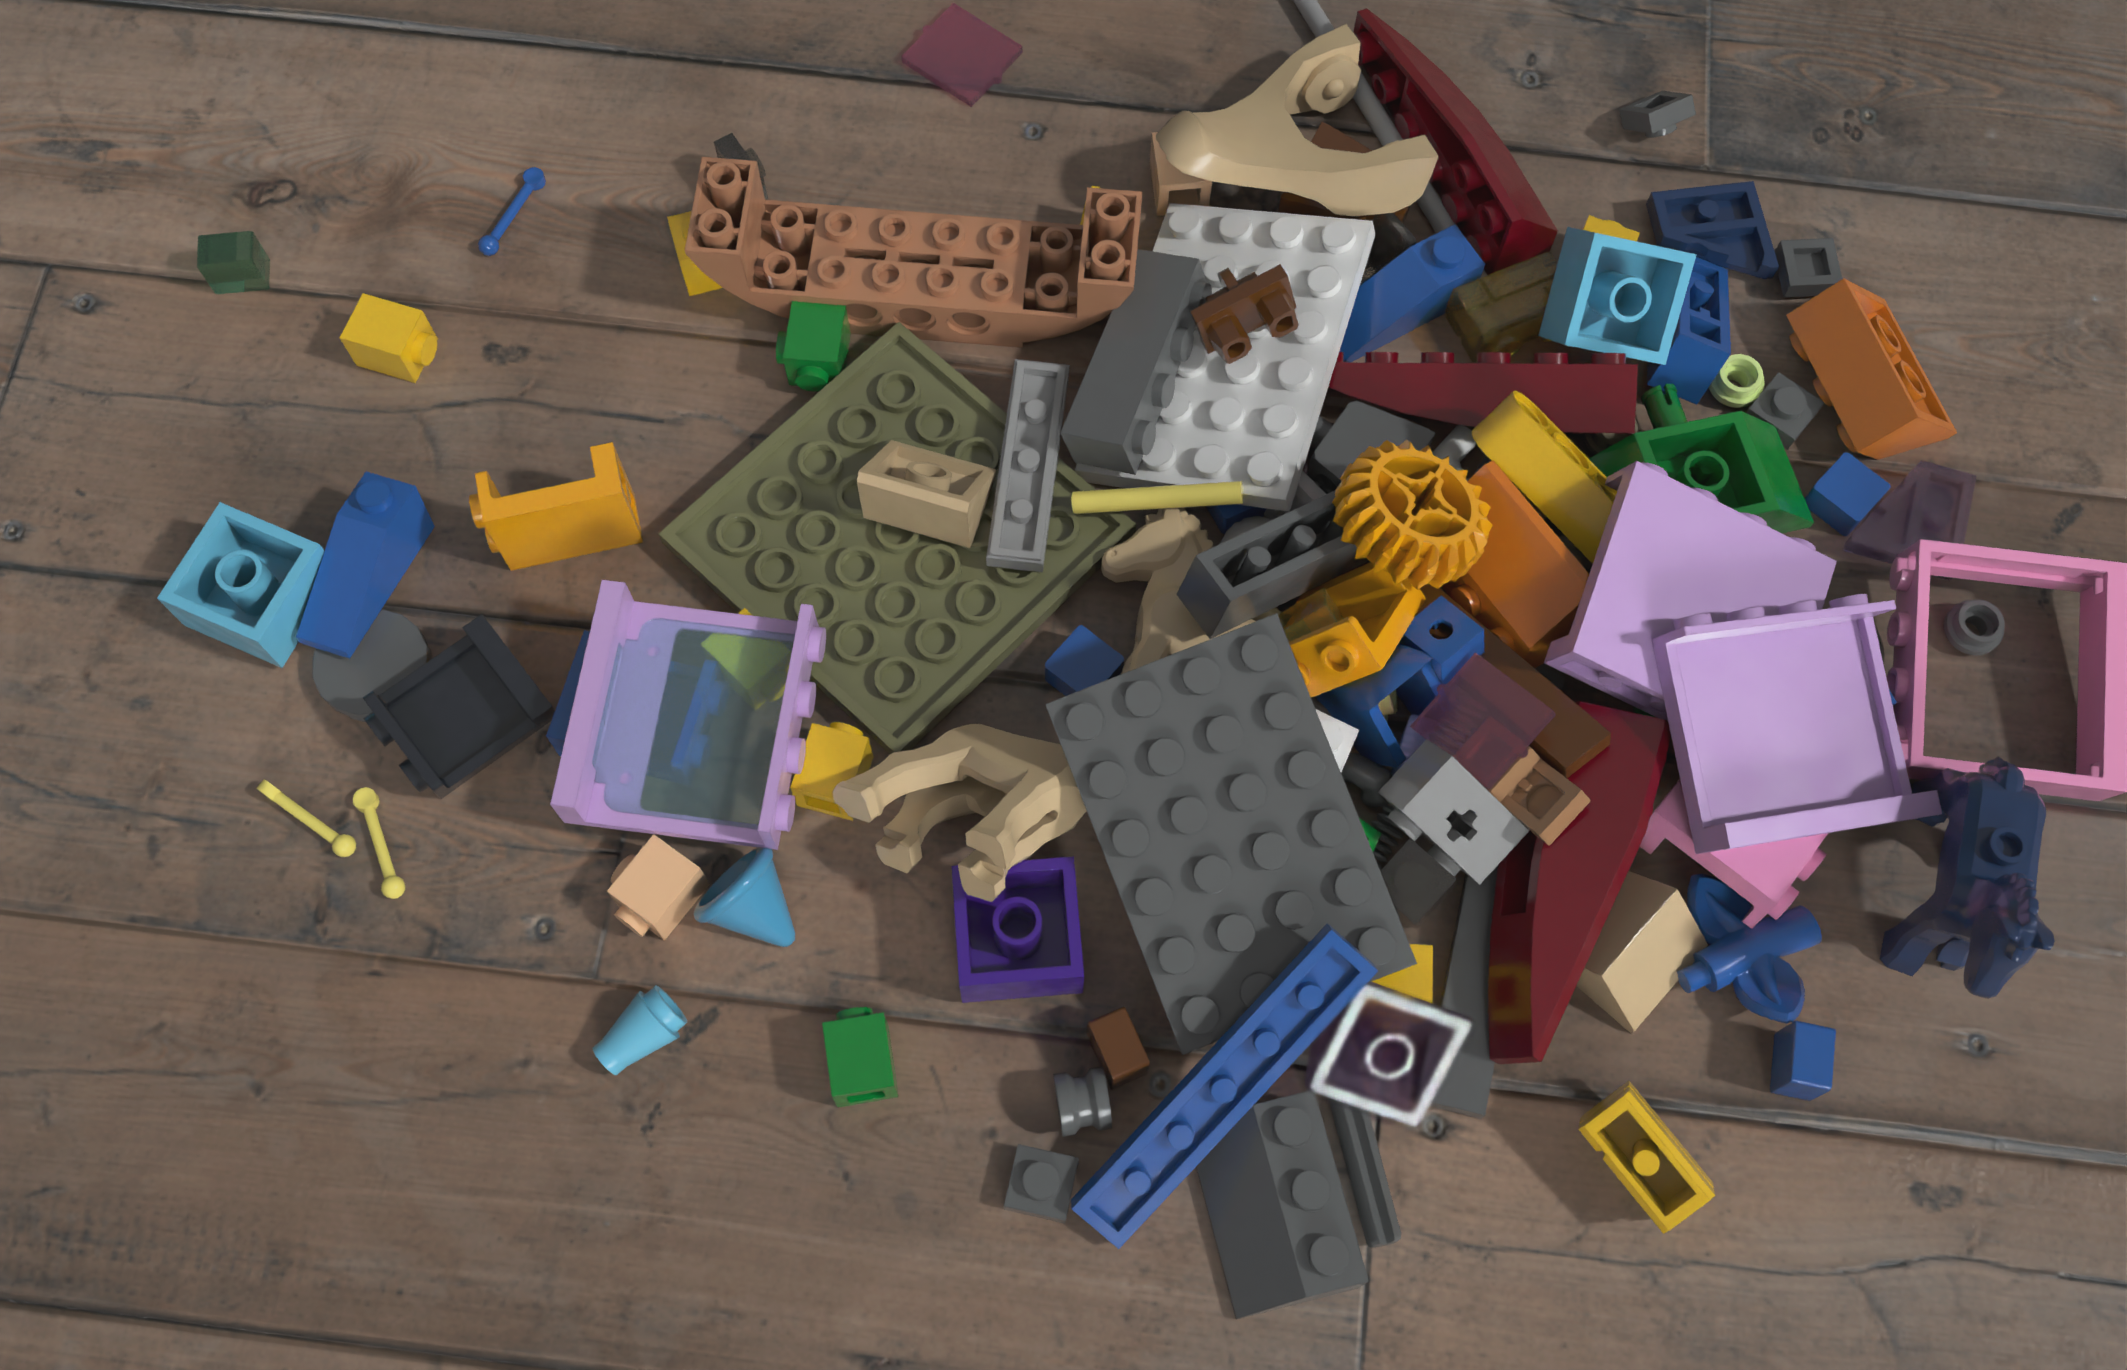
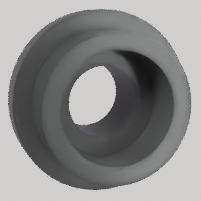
M1984 600L1962 601L1956 604L1946 614L1944 619V632L1948 641L1965 654L1975 656L1987 654L2001 643L2004 636L2005 622L2002 613L1995 605ZM1965 623H1971L1976 626L1979 635L1972 633Z

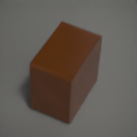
M1124 1006L1087 1022V1037L1100 1066L1104 1069V1074L1111 1090L1147 1075L1150 1061Z

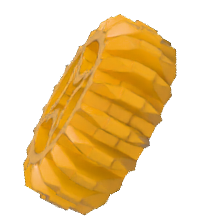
M1407 439L1399 446L1385 440L1379 447L1369 446L1364 452L1360 453L1354 463H1350L1340 477L1342 481L1335 490V497L1332 501L1336 507L1333 522L1343 527L1341 541L1355 544L1357 547L1355 559L1367 558L1374 564L1373 574L1384 570L1391 574L1395 585L1407 578L1417 590L1428 583L1439 589L1444 583L1449 581L1455 582L1459 577L1464 576L1470 567L1477 562L1484 552V547L1488 542L1489 531L1493 526L1487 519L1491 507L1486 502L1479 500L1482 487L1467 482L1468 470L1457 471L1449 464V456L1443 459L1434 456L1429 445L1420 451L1416 450Z

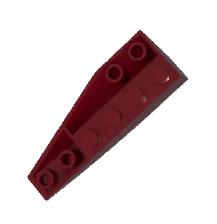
M1367 8L1357 11L1353 33L1360 41L1358 65H1363L1372 80V88L1381 104H1386L1395 119V127L1403 140L1425 135L1436 151L1438 159L1429 183L1434 185L1442 199L1443 206L1454 224H1457L1461 233L1485 263L1484 271L1491 282L1546 261L1558 230L1510 151L1481 112L1451 79L1409 40Z
M1339 352L1328 386L1349 396L1406 414L1476 427L1513 391H1518L1528 397L1562 432L1635 433L1638 364H1626V353H1591V364H1568V353H1534L1533 364L1511 363V353L1502 352L1477 353V363H1454V353L1421 352L1420 363H1398V352H1365V363L1343 362L1344 352Z
M1581 701L1576 702L1577 705L1611 732V741L1608 747L1567 778L1591 800L1589 804L1550 846L1529 830L1498 865L1490 932L1488 979L1490 1060L1497 1064L1542 1062L1646 834L1671 739L1669 722L1665 719Z

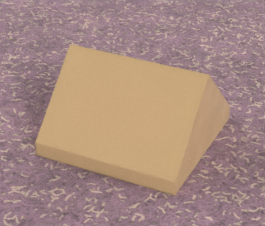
M891 440L858 471L857 487L863 517L971 548L996 478L997 469Z
M1628 871L1576 985L1631 1034L1679 980L1677 971L1692 965L1694 962L1693 954L1708 946L1678 889Z

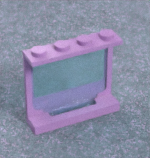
M602 580L550 803L562 821L569 824L778 850L781 831L790 832L794 819L795 796L788 795L792 773L801 774L805 760L806 741L805 738H799L802 718H811L815 706L816 684L815 682H809L813 662L821 663L825 652L826 629L819 627L813 605L801 604L798 621L636 602L625 582Z

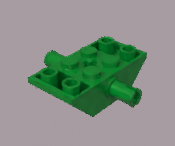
M1665 384L1664 390L1666 394L1664 395L1661 386L1658 385L1649 389L1641 396V402L1646 408L1653 429L1633 433L1589 458L1606 477L1636 461L1655 464L1663 468L1668 473V477L1690 488L1707 490L1717 497L1718 502L1738 512L1757 515L1766 521L1768 527L1780 533L1810 528L1814 524L1776 427L1743 411L1688 422L1674 384Z

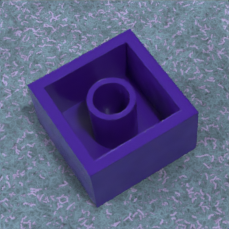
M1074 856L1023 860L1012 866L1005 878V889L992 902L967 895L961 884L958 865L951 866L959 988L962 1003L1083 993L1084 967Z

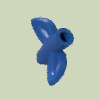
M1702 873L1692 875L1687 892V907L1709 946L1693 954L1694 962L1692 965L1677 971L1678 981L1683 990L1691 993L1705 986L1709 991L1716 992L1733 983L1736 998L1751 1012L1786 1024L1793 1022L1802 1011L1805 1000V988L1802 978L1788 962L1780 957L1821 943V930L1813 914L1806 907L1799 905L1786 910L1777 920L1771 916L1765 917L1753 928H1749L1741 922L1752 907L1749 901L1718 878Z

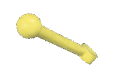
M265 779L256 787L267 798L330 842L333 852L337 856L348 857L356 850V841L352 836L348 834L339 835Z
M361 788L355 792L353 804L360 812L364 813L384 877L381 891L387 898L396 899L403 895L405 882L395 874L378 820L376 808L380 803L379 797L371 788Z

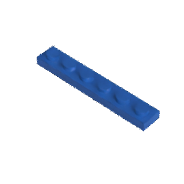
M1327 923L1071 1199V1209L1115 1247L1120 1249L1378 972L1375 965Z

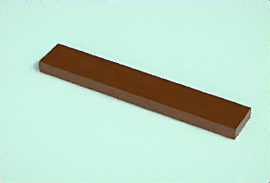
M1429 583L1420 588L1426 600L1416 615L1442 595L1484 628V653L1455 676L1452 681L1466 693H1469L1478 703L1488 708L1492 716L1530 746L1548 765L1568 778L1610 745L1611 732L1444 591L1431 586ZM1443 624L1435 630L1431 627L1429 631L1431 636L1436 639H1446L1453 633Z

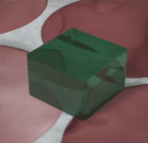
M242 231L198 236L197 268L215 294L269 289L270 258L254 232Z

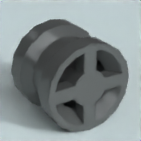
M1102 1066L1090 1068L1085 1076L1071 1077L1066 1072L1053 1074L1063 1137L1075 1135L1081 1127L1094 1126L1099 1131L1112 1129L1109 1095Z

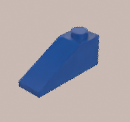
M1455 224L1409 247L1359 286L1339 351L1344 352L1343 362H1353L1365 356V352H1372L1473 299L1485 263Z
M1696 257L1666 365L1647 362V385L1652 387L1660 385L1664 395L1666 394L1664 390L1665 384H1674L1677 389L1678 398L1697 405L1731 355L1728 269Z
M367 471L364 473L336 515L296 635L299 643L342 657L351 658L435 527L415 485Z

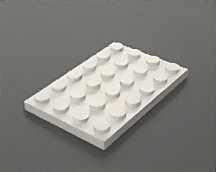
M1169 203L1153 252L1199 259L1206 281L1211 285L1212 294L1222 289L1217 273L1226 268L1231 270L1238 281L1253 272L1258 276L1281 264L1289 278L1297 307L1294 310L1299 326L1296 330L1281 338L1272 337L1265 325L1248 333L1252 349L1248 352V355L1231 364L1226 363L1216 351L1210 354L1207 353L1201 343L1198 329L1195 327L1190 357L1185 362L1181 361L1174 379L1175 390L1173 399L1167 408H1162L1155 425L1156 437L1153 448L1148 455H1143L1136 475L1079 463L1076 465L1075 472L1088 483L1121 488L1242 481L1243 504L1239 505L1290 512L1376 235L1373 221Z

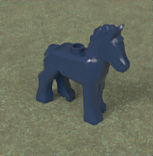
M1998 756L1980 765L1978 772L1966 773L1947 768L1941 771L1935 778H1924L1910 785L1912 794L1937 790L1942 811L1940 815L1918 818L1916 820L1931 827L1944 823L1947 818L1949 823L1940 851L1934 894L1901 923L1884 932L1880 960L1887 968L1913 976L1922 967L1929 953L1938 945L1936 961L1941 962V968L1953 971L1964 968V986L1967 991L1973 995L1989 999L1998 995L2006 982L2030 961L2038 949L2051 950L2055 942L2054 935L2038 915L2039 901L2035 898L2046 807L2035 788L2024 785L2025 778L2023 773L2015 765L2004 761Z

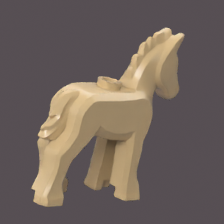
M1184 507L1158 509L1157 514L1146 515V524L1140 527L1133 536L1123 543L1109 548L1102 557L1101 571L1108 579L1116 583L1133 580L1149 582L1138 612L1134 650L1126 660L1121 674L1210 640L1176 595L1195 556L1213 548V542L1208 540L1207 530H1201L1200 520L1192 514L1188 515ZM1250 619L1220 635H1223L1225 633H1228L1230 631H1233L1235 629H1238L1240 627H1243L1256 621Z
M969 724L953 728L940 736L932 744L914 750L894 752L879 765L849 780L840 782L833 790L834 803L841 806L848 816L868 823L877 816H880L887 804L906 794L899 813L890 823L883 827L885 836L875 844L877 854L883 864L908 873L921 860V844L926 834L934 825L972 813L984 816L978 824L965 833L966 845L976 850L958 864L961 884L966 894L990 902L1005 889V878L1012 866L1029 858L1044 843L1073 829L1084 813L1087 812L1061 744L1012 734L982 724Z

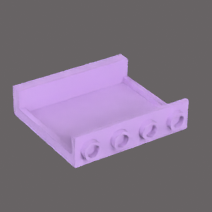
M1636 461L1608 476L1605 485L1617 491L1570 633L1551 642L1544 663L1642 711L1668 721L1652 644L1653 638L1674 631V620L1691 615L1710 613L1712 623L1727 621L1726 614L1737 610L1763 607L1765 616L1779 615L1778 608L1781 606L1815 600L1817 610L1823 608L1837 561L1816 551V547L1809 541L1788 537L1768 527L1766 521L1757 515L1738 512L1718 502L1717 497L1707 490L1690 488L1668 477V473L1660 466Z
M1857 594L1829 601L1830 608L1817 610L1815 600L1781 606L1778 608L1779 615L1765 616L1763 607H1753L1726 614L1727 621L1712 623L1710 613L1697 614L1674 620V631L1652 639L1696 854L1942 814L1937 790L1912 794L1874 624V616L1896 609L1895 600L1868 603L1867 594Z

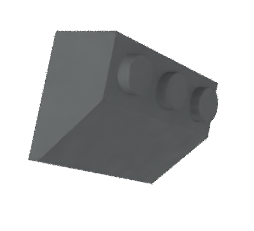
M1310 1090L1254 1104L1196 1166L1236 1320L1358 1289L1369 1282L1315 1091Z

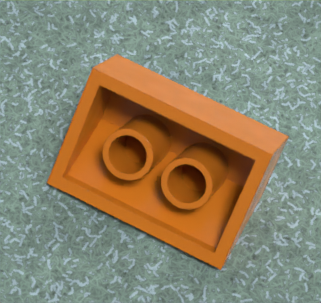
M1843 278L1786 315L1794 330V333L1789 336L1791 344L1804 361L1811 362L1818 376L1813 379L1814 388L1827 406H1834L1841 420V423L1836 426L1838 434L1851 452H1858L1880 460L1946 440L1957 434L1885 299Z
M1493 460L1483 465L1467 481L1469 484L1482 487L1479 500L1486 502L1491 507L1487 519L1493 526L1489 531L1488 542L1484 547L1481 557L1470 567L1467 573L1459 577L1455 582L1449 581L1444 583L1442 588L1455 602L1532 667L1536 668L1544 663L1551 642L1569 635L1589 573Z

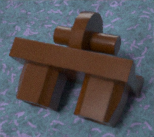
M1281 264L1258 276L1253 272L1238 281L1229 268L1218 272L1217 275L1222 289L1205 297L1207 303L1190 311L1198 329L1201 343L1207 353L1210 354L1216 351L1228 364L1248 355L1252 346L1247 334L1265 325L1272 337L1281 338L1296 330L1299 326L1294 310L1297 307L1289 278Z

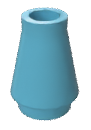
M655 985L646 994L642 991L637 993L603 1039L592 1049L603 1066L612 1074L618 1075L627 1066L680 1037L678 1030L687 1023V1019L672 998Z

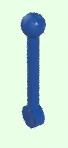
M532 167L524 172L523 180L525 184L492 232L479 239L478 249L482 254L492 256L498 252L499 239L532 191L542 189L545 186L546 179L541 169Z

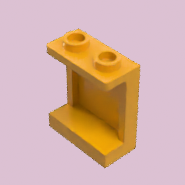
M613 442L590 446L595 477L501 497L487 471L475 473L478 493L469 495L474 523L478 529H485L486 539L491 552H500L511 571L643 542L635 495Z
M1370 562L1302 594L1296 603L1314 631L1289 641L1310 697H1315L1381 671L1426 600L1422 591L1415 589L1407 578L1395 585L1391 574L1384 570L1373 574L1374 564Z

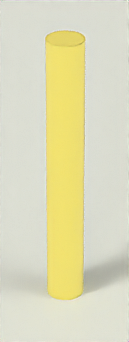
M1242 481L1074 491L1072 492L1071 502L1074 514L1243 504Z

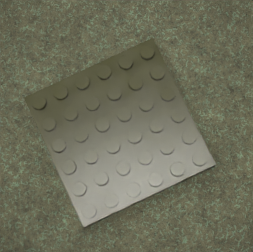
M898 322L659 533L662 543L737 613L746 608L753 616L798 621L801 604L813 605L819 627L826 629V645L822 662H813L810 680L815 682L816 686L889 754H892L894 752L911 750L1101 567L1102 557L1109 548L1121 544L1133 536L1136 532V523L1122 511L1074 514L1071 502L1072 492L1096 489L1058 458L1043 572L987 566L986 556L1007 413ZM891 440L997 469L996 478L971 548L864 518L857 487L858 471ZM782 643L792 653L793 644Z

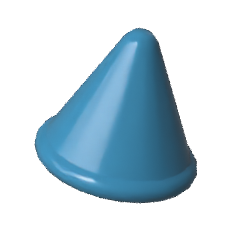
M757 847L734 863L700 899L694 910L695 920L699 923L707 922L779 947L790 946L795 940V929L773 861V850Z

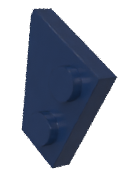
M1754 181L1651 192L1646 207L1657 246L1697 254L1696 257L1720 267L1758 278H1773L1779 265Z

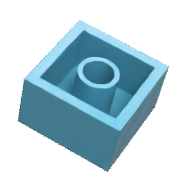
M1567 227L1539 336L1567 346L1602 353H1626L1627 358L1666 365L1697 254Z
M219 502L157 599L184 626L283 668L299 642L296 635L324 554V549L316 542Z

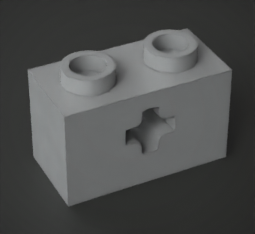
M1428 739L1378 791L1394 807V810L1387 817L1413 841L1421 834L1427 838L1433 846L1426 854L1453 878L1462 870L1480 885L1529 832L1452 755Z

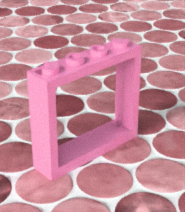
M1919 539L1898 554V557L1892 563L1889 577L1890 587L1896 591V609L1890 617L1887 628V640L1890 646H1894L1893 667L1889 670L1886 678L1889 690L1897 701L1893 706L1909 779L1935 778L1941 771L1947 768L1966 773L1978 772L1980 765L1985 764L1923 756L1930 575L2080 592L2076 774L2017 768L2023 773L2025 778L2024 785L2035 788L2038 794L2101 801L2126 793L2127 563Z

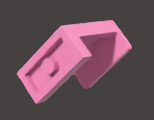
M1679 779L1653 811L1640 847L1651 855L1665 838L1753 905L1741 921L1749 928H1753L1767 914L1777 920L1793 903L1799 891L1792 887L1791 884L1796 877L1803 882L1808 879L1827 854L1818 847L1828 833L1696 854L1681 780Z

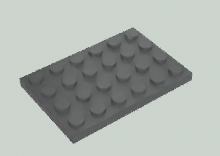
M1277 613L1045 704L1182 1055L1217 1042L1327 923L1375 965L1378 972L1369 982L1417 964Z

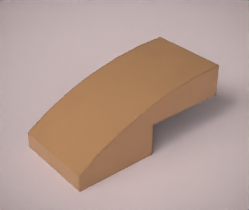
M1492 717L1455 757L1513 816L1548 846L1553 843L1591 801L1579 787L1543 761L1530 746Z

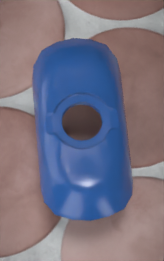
M1401 644L1396 646L1381 671L1315 696L1333 718L1359 730L1353 745L1360 754L1380 765L1395 768L1406 761V757L1379 709L1378 704L1396 689L1397 695L1412 715L1415 714L1441 724V720L1447 719L1446 712H1453L1452 704L1431 665L1430 660L1432 657L1422 651Z

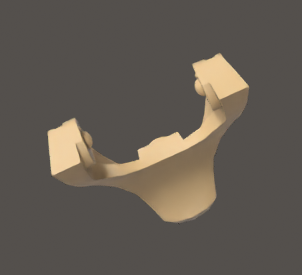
M1347 24L1318 36L1293 53L1252 94L1230 107L1212 112L1192 113L1190 111H1181L1170 118L1156 134V141L1159 142L1161 149L1165 152L1166 159L1184 174L1213 182L1293 193L1318 201L1334 214L1346 216L1394 213L1410 206L1423 195L1438 159L1436 151L1425 135L1401 141L1396 140L1367 153L1320 148L1304 138L1291 118V114L1313 110L1322 113L1333 112L1348 103L1357 91L1361 69L1358 66L1360 41Z

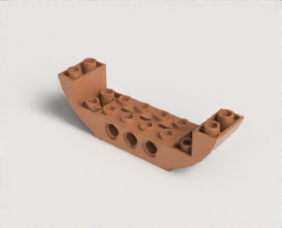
M702 157L685 254L704 274L725 290L752 305L789 319L792 301L845 305L851 334L883 336L896 323L900 322L920 340L1023 348L1024 342L1058 337L1079 331L1102 320L1113 309L1120 307L1133 292L1142 192L1087 187L1083 225L765 200L757 161Z

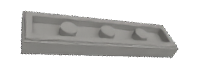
M1015 359L986 556L987 566L1043 572L1070 365Z

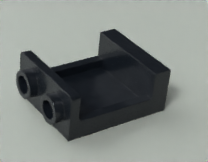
M483 614L462 627L467 634L462 639L382 694L376 695L372 691L363 697L364 701L373 711L363 719L384 746L395 740L407 756V759L400 763L399 767L420 793L430 787L438 797L444 798L552 721L555 712L553 706Z

